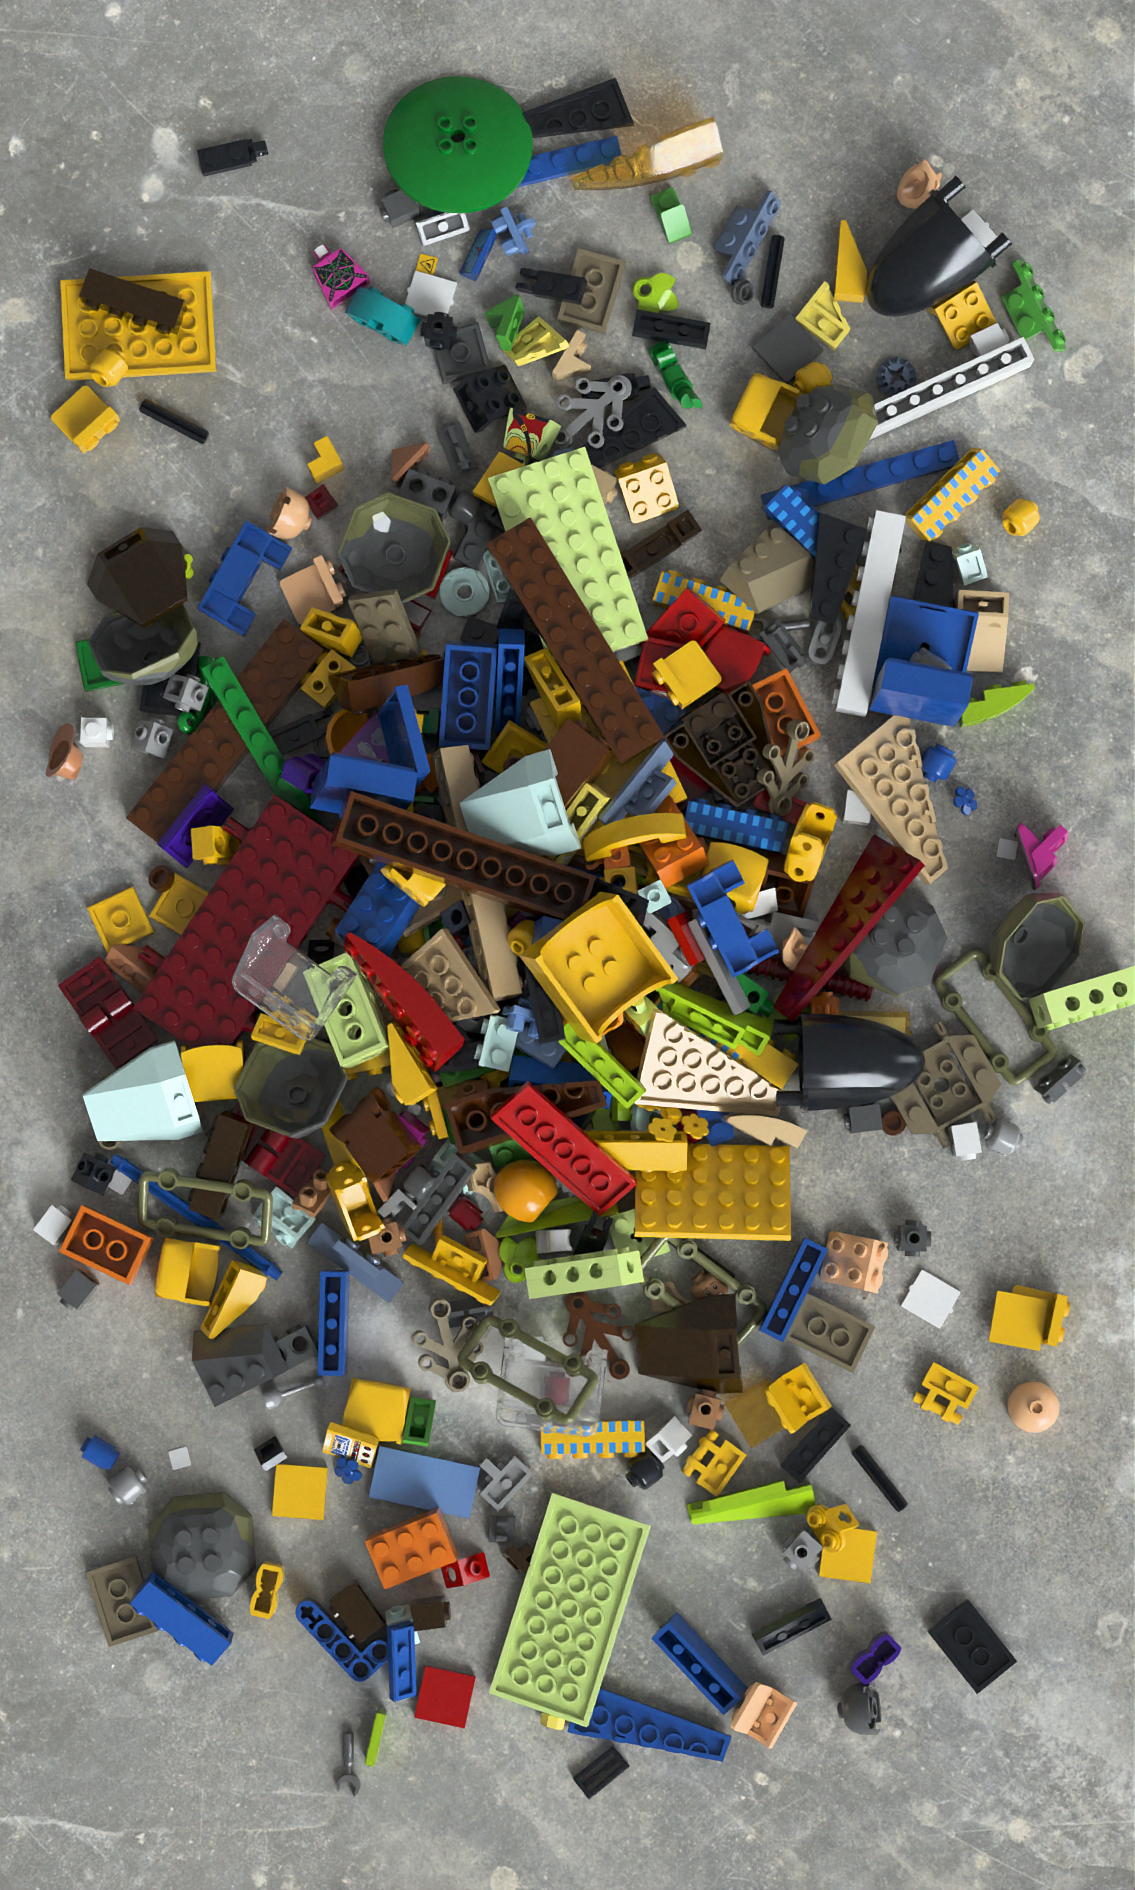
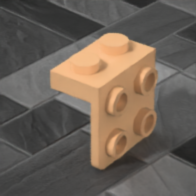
M322 555L313 559L314 565L280 581L281 589L299 625L303 624L312 607L321 611L333 612L345 606L343 597L346 596V593L340 582L335 584L332 575L336 574L332 563L330 560L325 561Z
M831 1231L828 1235L826 1245L828 1251L823 1259L820 1279L828 1283L878 1293V1289L883 1281V1265L888 1257V1243Z
M755 1682L754 1685H750L746 1690L742 1706L733 1713L730 1728L748 1734L772 1749L797 1702L771 1686Z

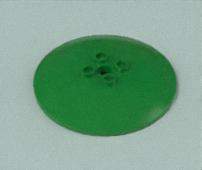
M444 77L428 81L414 88L396 104L387 119L383 134L385 163L389 174L397 186L417 203L446 213H471L498 204L520 185L529 169L532 158V132L525 120L522 108L509 94L499 87L471 77ZM459 134L465 139L462 142L456 143L451 140V137Z

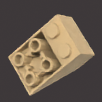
M958 590L955 595V608L979 613L966 671L1002 673L1008 626L1009 592Z

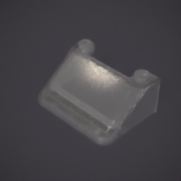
M274 915L252 933L233 975L232 984L240 995L300 1039L310 1041L316 1037L346 994L357 973L346 966L337 967L332 974L327 972L286 942L291 932L290 927L281 918Z
M505 1337L500 1377L538 1399L546 1397L552 1399L557 1406V1410L566 1414L588 1379L581 1375L570 1377L566 1374L563 1365L560 1363L525 1359L524 1344L518 1339ZM593 1349L585 1356V1366L597 1374L598 1383L572 1423L562 1424L554 1419L549 1421L541 1420L533 1407L501 1389L498 1391L497 1421L502 1426L584 1437L592 1436L599 1427L608 1350Z

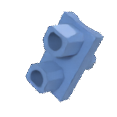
M507 206L500 209L502 214L493 219L491 223L498 235L510 230L512 237L501 242L505 254L509 256L521 252L522 255L529 253L530 251L522 233L524 232L527 239L533 237L531 229L536 225L533 218L526 219L524 213H520L517 215L520 223L517 224L512 211H509Z
M530 994L527 999L520 998L518 1004L524 1006V1008L513 1005L511 1008H503L502 1014L507 1016V1030L523 1032L524 1023L528 1022L530 1023L528 1036L539 1039Z

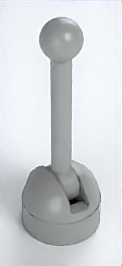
M316 1377L312 1382L282 1392L275 1388L264 1389L262 1394L267 1409L270 1410L277 1407L284 1396L313 1386L321 1387L324 1381L321 1377Z

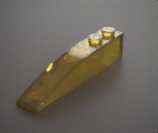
M714 116L659 137L660 142L654 146L644 144L638 147V150L630 157L622 154L614 158L608 167L605 164H601L572 177L574 190L632 188L658 183L681 175L689 177L695 174L697 169L703 167L709 169L717 166L723 159V149Z

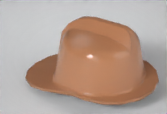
M69 723L59 728L52 741L49 762L45 772L49 778L58 775L75 780L81 769L83 753L73 743L74 728Z

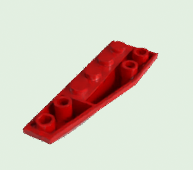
M349 932L346 934L344 941L345 951L351 958L356 960L363 975L368 978L405 1033L404 1038L411 1047L415 1046L419 1051V1057L426 1067L430 1066L434 1072L437 1071L462 1048L465 1039L436 1001L410 974L380 950Z

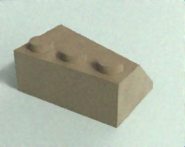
M774 521L728 566L720 581L758 614L781 604L788 598L799 596L804 591L811 589L814 578V559L811 553Z

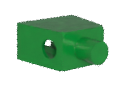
M744 974L736 976L747 999L748 994L752 993V1000L749 1001L751 1007L745 1011L751 1014H756L758 1011L767 1018L770 1017L775 1009L773 1008L774 1003L766 999L769 992ZM718 985L714 991L724 996Z

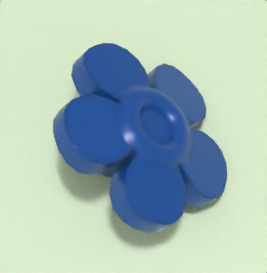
M958 787L955 790L957 797L953 799V803L957 808L961 807L963 815H969L971 811L977 809V802L973 799L975 794L969 788L965 790L963 787Z
M345 1457L337 1459L338 1466L334 1468V1472L338 1477H342L344 1483L352 1484L353 1481L361 1479L362 1473L356 1470L359 1466L356 1460L350 1459L347 1461Z

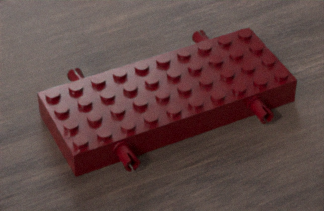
M279 795L272 797L254 826L250 829L236 821L232 816L227 820V823L235 829L225 824L222 830L241 842L240 847L168 956L164 957L148 944L143 947L142 951L144 952H140L138 955L139 959L156 969V974L133 1008L191 1048L207 1045L235 1046L245 1031L252 1034L257 1023L255 1014L263 1004L270 989L282 974L287 963L299 950L327 906L332 903L346 913L349 909L346 903L351 905L354 899L340 891V887L361 855L330 845L333 831Z

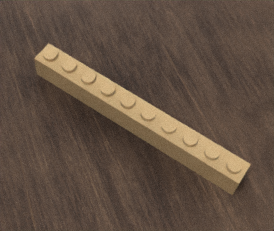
M468 745L440 748L431 756L446 824L468 831L459 803L480 789L479 780L474 774L473 754L470 753ZM460 889L462 900L471 919L468 928L481 981L495 1001L517 997L522 993L523 981L521 976L518 975L516 967L517 955L513 953L507 941L511 928L507 925L506 905Z

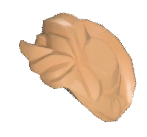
M922 159L921 163L912 166L902 177L897 189L899 202L907 208L917 209L930 197L929 192L932 189H938L942 173L935 174L929 162Z
M795 926L789 937L782 942L781 947L783 963L791 971H794L808 947L801 932Z

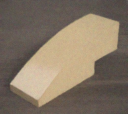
M756 1114L723 1115L721 1119L770 1146L776 1138L798 1149L807 1130L792 1123Z

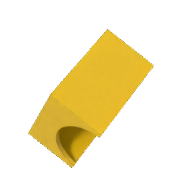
M598 893L519 955L580 1039L595 1044L602 1040L601 1035L608 1025L632 1004L650 992L664 985L673 984L678 980L675 973L619 895L612 893Z

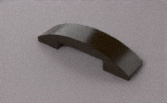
M689 510L675 517L666 526L629 550L625 549L620 553L628 579L661 561L702 531Z

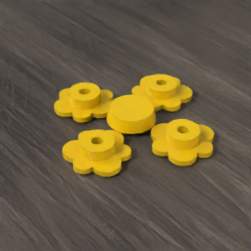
M636 1104L638 1107L644 1108L649 1112H652L654 1109H661L660 1119L653 1118L652 1123L648 1125V1131L654 1134L656 1140L672 1142L677 1132L676 1128L672 1126L680 1121L684 1125V1132L690 1134L695 1139H701L703 1135L706 1136L709 1133L707 1128L708 1121L704 1118H699L696 1114L682 1118V1113L678 1108Z

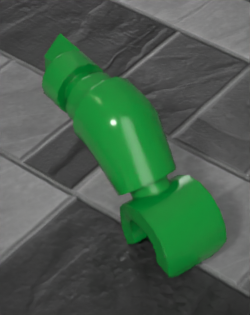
M660 342L650 347L648 350L649 356L657 371L664 369L661 374L666 388L673 399L678 400L685 409L692 407L702 409V402L693 391L692 383L679 364L675 365L678 359L670 344Z

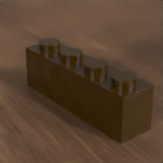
M90 268L79 295L82 303H84V307L92 311L102 309L108 311V315L116 319L126 317L132 319L131 322L140 327H146V325L156 327L155 330L164 335H170V333L178 334L187 309L183 299Z
M228 1110L216 1115L211 1125V1129L214 1130L212 1138L207 1140L203 1153L206 1154L204 1163L201 1162L198 1166L196 1177L234 1184L254 1123L248 1122L244 1116ZM192 1188L188 1196V1201H191L189 1210L218 1220L224 1215L231 1194Z

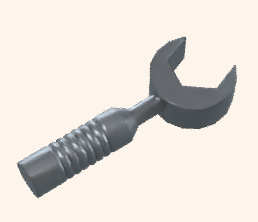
M764 618L753 619V622L762 624L763 630L769 625V622ZM809 618L781 622L787 631L810 628ZM749 635L758 641H763L760 636Z
M346 1732L344 1733V1764L346 1765V1774L339 1778L337 1791H339L341 1783L351 1782L356 1788L354 1797L358 1794L361 1783L359 1778L351 1773V1766L354 1763V1733Z

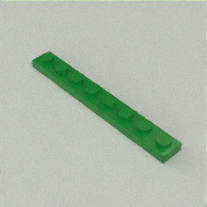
M220 656L200 668L274 795L281 796L322 824L315 810L310 808V802L305 793L281 778L282 766L285 760L225 658Z

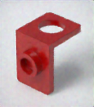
M483 1552L441 1567L446 1588L465 1586L490 1577L486 1557ZM450 1567L455 1572V1581H453L449 1576Z

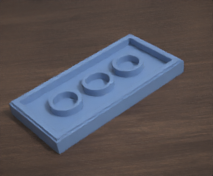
M379 1446L369 1497L426 1510L440 1507L442 1513L470 1519L480 1467Z

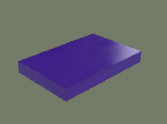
M204 784L157 845L185 868H188L194 861L192 856L191 829L206 826L221 827L234 808Z

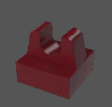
M324 484L305 497L311 512L318 521L338 507V503Z

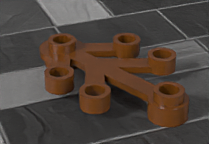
M583 1291L570 1293L566 1298L565 1304L571 1315L567 1332L562 1338L563 1343L567 1347H573L577 1344L578 1337L576 1331L581 1317L586 1325V1331L579 1356H586L589 1359L586 1367H590L592 1362L590 1355L595 1339L610 1363L609 1372L611 1376L618 1380L626 1378L630 1371L629 1364L624 1359L618 1358L603 1333L621 1337L624 1341H631L635 1337L634 1329L631 1326L620 1327L595 1321L589 1312L607 1314L610 1319H618L622 1312L620 1306L617 1304L606 1305L593 1302L588 1294ZM577 1298L583 1301V1306L579 1309L573 1305L574 1300ZM611 1307L618 1308L619 1313L617 1316L612 1317L609 1314ZM624 1329L632 1330L630 1338L623 1337L622 1332ZM568 1334H572L575 1336V1342L568 1344L565 1341V1337ZM621 1364L624 1366L622 1374L615 1373L614 1368L616 1365Z

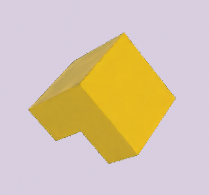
M328 436L313 443L319 458L308 463L307 466L316 484H319L343 471L344 467Z

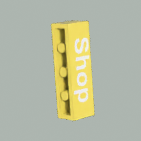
M586 783L566 811L570 824L574 823L580 845L583 843V838L592 831L599 821V815L613 799L612 796L595 783ZM577 850L556 856H537L566 866Z

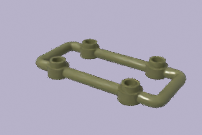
M974 948L967 951L936 975L934 986L942 996V1007L948 1012L955 1013L968 1032L975 1036L981 1049L989 1058L988 1061L994 1072L1000 1073L1009 1084H1022L1056 1057L1057 1048L1049 1038L1050 1030L1047 1031L1046 1026L1037 1028L1033 1015L992 968L991 960L982 950ZM975 958L982 965L981 972L984 979L995 982L1028 1025L1029 1038L1034 1042H1041L1047 1050L1046 1053L1017 1075H1014L1009 1069L1008 1057L1004 1053L996 1052L964 1010L961 995L958 992L950 991L944 984L948 978Z
M165 1168L162 1172L146 1171L139 1178L138 1222L144 1228L156 1230L161 1237L169 1238L174 1233L218 1239L230 1241L231 1245L236 1249H244L249 1244L263 1246L270 1241L273 1196L267 1189L254 1187L253 1183L247 1179H241L236 1184L180 1176L174 1168ZM149 1181L158 1182L159 1186L164 1190H173L176 1186L229 1193L240 1202H246L251 1197L263 1199L261 1236L251 1234L250 1230L243 1226L235 1228L234 1231L177 1223V1220L171 1215H164L159 1220L150 1219L147 1217Z
M656 1237L640 1257L642 1271L666 1241H670L676 1246V1251L681 1258H692L732 1289L739 1303L743 1305L751 1304L757 1309L737 1334L739 1348L767 1314V1306L763 1300L756 1296L754 1287L747 1282L739 1283L699 1252L692 1238ZM643 1273L644 1282L639 1283L643 1286V1290L649 1298H659L672 1309L684 1305L665 1290L660 1278L655 1276L648 1277Z
M493 1315L485 1316L479 1322L458 1356L460 1366L471 1372L472 1378L476 1383L486 1384L489 1382L533 1407L538 1417L544 1421L554 1419L562 1424L572 1423L598 1383L597 1374L585 1366L584 1361L579 1355L570 1354L566 1356L521 1331L517 1321L511 1318L502 1320ZM490 1325L499 1329L500 1335L504 1340L514 1341L517 1339L563 1365L566 1374L570 1377L581 1375L588 1379L566 1414L557 1410V1406L552 1399L547 1397L538 1399L495 1375L488 1363L484 1361L474 1363L468 1359Z

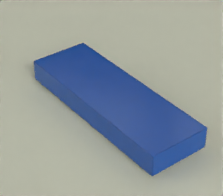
M408 1620L387 1626L389 1696L393 1702L417 1696L415 1632L413 1622Z

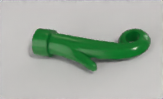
M199 656L197 666L199 670L198 678H200L199 683L209 688L201 711L194 710V714L190 711L189 713L182 712L179 715L178 726L185 734H193L205 719L208 706L210 705L212 710L216 705L215 694L200 668L217 658ZM187 718L190 720L191 725L187 724Z

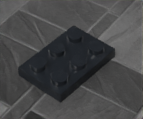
M198 642L194 654L187 663L174 674L180 676L190 674L197 677L201 642ZM170 677L152 685H143L139 709L141 712L177 717L184 712L174 708L175 703L163 698Z
M968 1599L927 1631L976 1694L980 1693L1018 1662Z

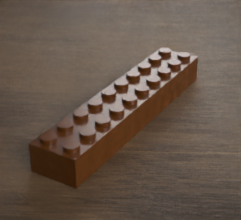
M531 517L486 543L489 553L600 735L610 744V751L619 766L653 747L660 740H664L662 731Z
M285 619L282 620L237 677L239 684L266 729H268L302 686L301 681L308 672L312 673L317 667L318 659L325 652L324 649ZM219 701L126 817L128 821L156 843L161 840L204 784L217 793L249 753Z
M352 791L345 795L330 842L332 846L530 914L563 921L589 901L596 877Z

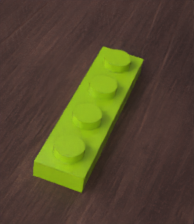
M568 1022L563 1025L566 1040L558 1042L599 1080L623 1106L628 1109L646 1092L647 1089L599 1042L595 1044L580 1039Z

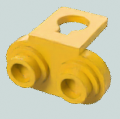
M822 1504L811 1506L807 1512V1523L824 1549L830 1553L841 1551L846 1543L844 1531L859 1526V1522L847 1504L829 1509ZM840 1512L846 1514L849 1518V1523L844 1520L840 1521Z

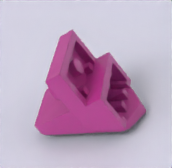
M1020 822L1016 827L1014 837H1017L1033 890L1041 886L1040 881L1058 864L1057 856L1054 853L1069 839L1068 831L1062 825H1059L1057 828L1051 827L1043 835V842L1023 823Z

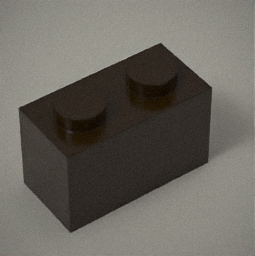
M356 1580L329 1600L331 1604L329 1610L337 1620L341 1618L346 1624L344 1630L352 1641L356 1639L361 1643L386 1623Z
M444 1596L415 1599L411 1604L414 1632L446 1627L447 1620H451L450 1601L445 1602Z

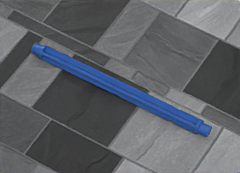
M115 1154L110 1164L118 1168V1172L123 1173L139 1184V1178L144 1171L129 1162L127 1158L123 1159L118 1154ZM149 1181V1192L196 1226L226 1230L209 1217L189 1210V1203L172 1191L162 1189L158 1182ZM218 1240L262 1271L265 1276L269 1275L277 1281L283 1273L282 1270L275 1266L274 1262L272 1263L249 1246L244 1249H236L231 1245L230 1241Z

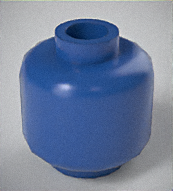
M938 743L935 746H928L921 758V769L924 771L923 777L935 783L937 779H948L956 764V758L953 756L955 752Z

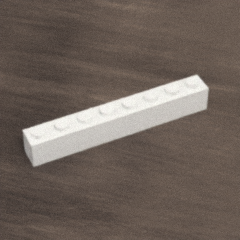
M1019 338L874 404L878 424L869 440L1031 367L1034 357L1025 338Z
M876 510L874 518L869 517L866 529L867 532H870L869 542L864 541L861 556L866 558L864 566H859L856 581H861L859 591L854 590L851 605L856 606L854 615H849L846 629L851 630L849 640H844L842 654L846 655L844 665L839 664L837 679L841 680L840 688L834 689L832 704H836L835 712L865 717L867 714L906 516Z

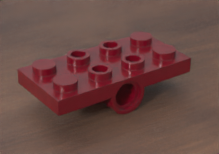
M99 956L58 985L87 1031L97 1041L115 1069H118L158 1041V1038L142 1015L133 1008L135 1005L102 957Z
M238 1102L232 1112L244 1116ZM253 1124L242 1161L294 1197H297L301 1189L308 1183L314 1172L324 1161L326 1155L301 1138H291Z

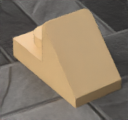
M579 330L575 332L568 344L569 347L565 349L552 371V379L559 381L591 372L589 364L576 358L577 356L581 358L588 346L585 343L586 334Z

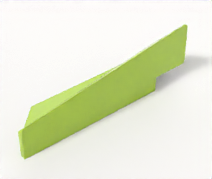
M675 982L656 989L663 1002L662 1008L664 1013L734 1050L739 1043L755 1055L760 1056L771 1037L774 1023L746 1011L734 1015L729 1004Z
M578 1196L554 1200L531 1223L516 1220L508 1215L496 1233V1238L589 1220L593 1210ZM617 1203L601 1216L598 1215V1218L619 1214Z
M781 1479L686 1505L690 1521L694 1525L807 1514L809 1508L816 1505L810 1483L786 1489L784 1481Z

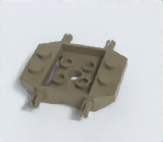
M942 1021L932 1026L940 1038L939 1043L923 1051L925 1055L924 1070L915 1081L935 1118H932L914 1084L890 1097L911 1134H933L937 1136L944 1149L953 1144L945 1132V1127L976 1110L982 1112L987 1124L997 1119L990 1108V1102L1000 1088L1001 1082L975 1036H951ZM952 1050L976 1092L977 1095L974 1097L951 1058L949 1051ZM938 1078L947 1080V1091L939 1092L935 1089L934 1084Z

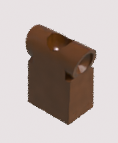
M623 1021L619 1027L606 1033L605 1039L607 1047L611 1050L614 1058L637 1079L645 1043Z
M375 1087L358 1102L352 1114H344L329 1128L334 1137L346 1144L345 1147L372 1184L387 1180L423 1148L397 1114L391 1110L388 1098L378 1087Z

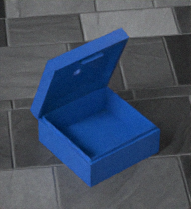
M890 595L869 710L954 727L969 704L973 677H970L971 673H966L979 613ZM926 642L930 645L928 651L947 661L951 666V670L910 662V659L915 652L920 651V645Z
M408 684L396 686L377 713L390 764L332 753L314 779L310 808L339 814L345 795L352 791L404 810L408 809L414 801L415 790L430 772Z

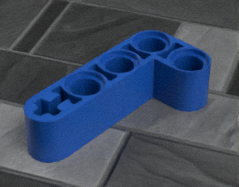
M306 1598L296 1607L295 1614L298 1621L353 1680L357 1682L366 1681L388 1660V1640L386 1638H376L362 1650L316 1600ZM302 1606H305L306 1608L312 1606V1615L316 1619L319 1615H321L323 1618L318 1620L316 1625L313 1627L311 1623H313L314 1618L309 1614L305 1617L302 1614L304 1611V1608ZM321 1624L330 1625L333 1631L332 1635L329 1637L322 1636L319 1632V1626ZM339 1643L349 1645L350 1654L347 1656L338 1654L337 1645ZM376 1644H383L387 1648V1654L383 1657H378L374 1654L373 1647ZM356 1663H365L368 1667V1672L365 1675L357 1674L354 1670Z

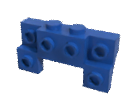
M245 521L231 548L227 547L221 557L223 563L219 570L215 569L209 578V583L211 584L197 608L198 611L244 637L256 614L240 605L243 596L262 562L281 571L292 551V547L279 541L252 523Z
M732 859L710 870L709 873L687 883V887L700 911L696 913V916L702 928L707 926L711 933L708 936V940L713 950L719 949L734 978L763 960L779 953V950L768 928L748 937L727 895L729 891L745 884Z

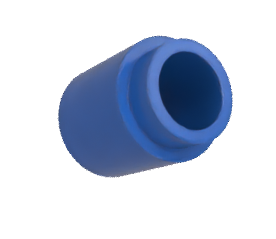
M96 1435L92 1439L87 1437L80 1448V1451L84 1452L82 1458L102 1470L105 1468L110 1471L120 1455V1452L115 1450V1446Z

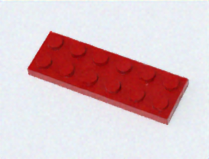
M529 1081L491 1113V1119L586 1205L593 1211L598 1212L599 1216L604 1214L637 1185V1179Z

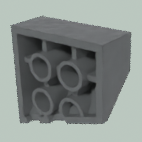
M266 1323L225 1328L214 1339L208 1338L202 1330L194 1331L192 1362L214 1407L289 1370Z

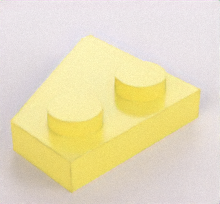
M824 281L795 320L835 351L850 332V327L842 316L841 309L837 301H835L828 283Z
M538 316L517 334L512 351H502L519 367L567 349L569 345L558 332Z

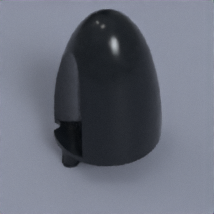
M956 175L939 191L932 189L929 192L930 197L906 219L877 256L868 278L866 290L867 301L871 309L883 316L898 317L923 311L951 296L989 267L994 268L997 265L995 259L1009 246L1013 245L1005 234L1001 232L997 238L984 247L951 209L948 202L966 188Z
M801 1012L800 1016L793 1022L789 1019H774V1035L797 1034V1037H799V1091L776 1090V1107L800 1106L801 1112L807 1113L808 1111L863 1105L899 1093L913 1084L924 1070L925 1055L920 1046L905 1033L888 1025L850 1016L810 1014L806 1012Z

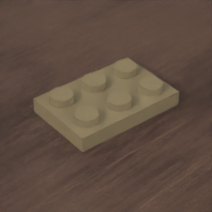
M578 248L570 275L584 277L587 280V285L581 305L568 302L561 303L557 321L605 335L626 261Z
M397 589L350 595L348 599L349 606L373 663L419 658L422 651Z
M807 1293L785 1340L853 1373L875 1326Z
M136 1555L85 1572L108 1647L159 1631L152 1620L145 1615H139L130 1605L133 1593L144 1581Z

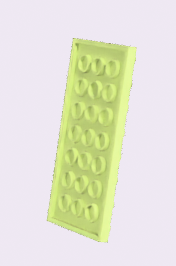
M582 447L489 477L488 480L505 532L531 517L611 650L614 652L648 641L586 448ZM540 636L543 648H547L546 644Z
M552 1493L490 1687V1694L588 1727L651 1525Z

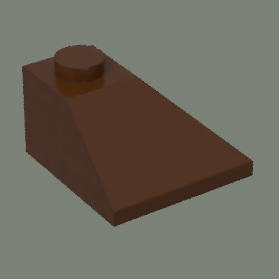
M768 851L766 859L769 861L759 892L775 888L778 911L775 912L803 918L815 878L812 881L805 880L802 882L793 880L784 871L787 855Z

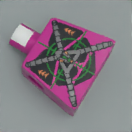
M323 244L313 251V254L319 261V263L312 267L313 273L331 310L353 296L358 287L365 288L370 284L368 274L342 248L331 254L327 246Z

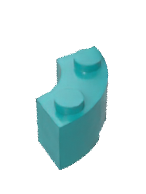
M358 287L344 312L361 326L379 333L393 343L407 346L421 319L413 314V308L404 303L399 305L384 297L383 293L374 287H370L369 290Z

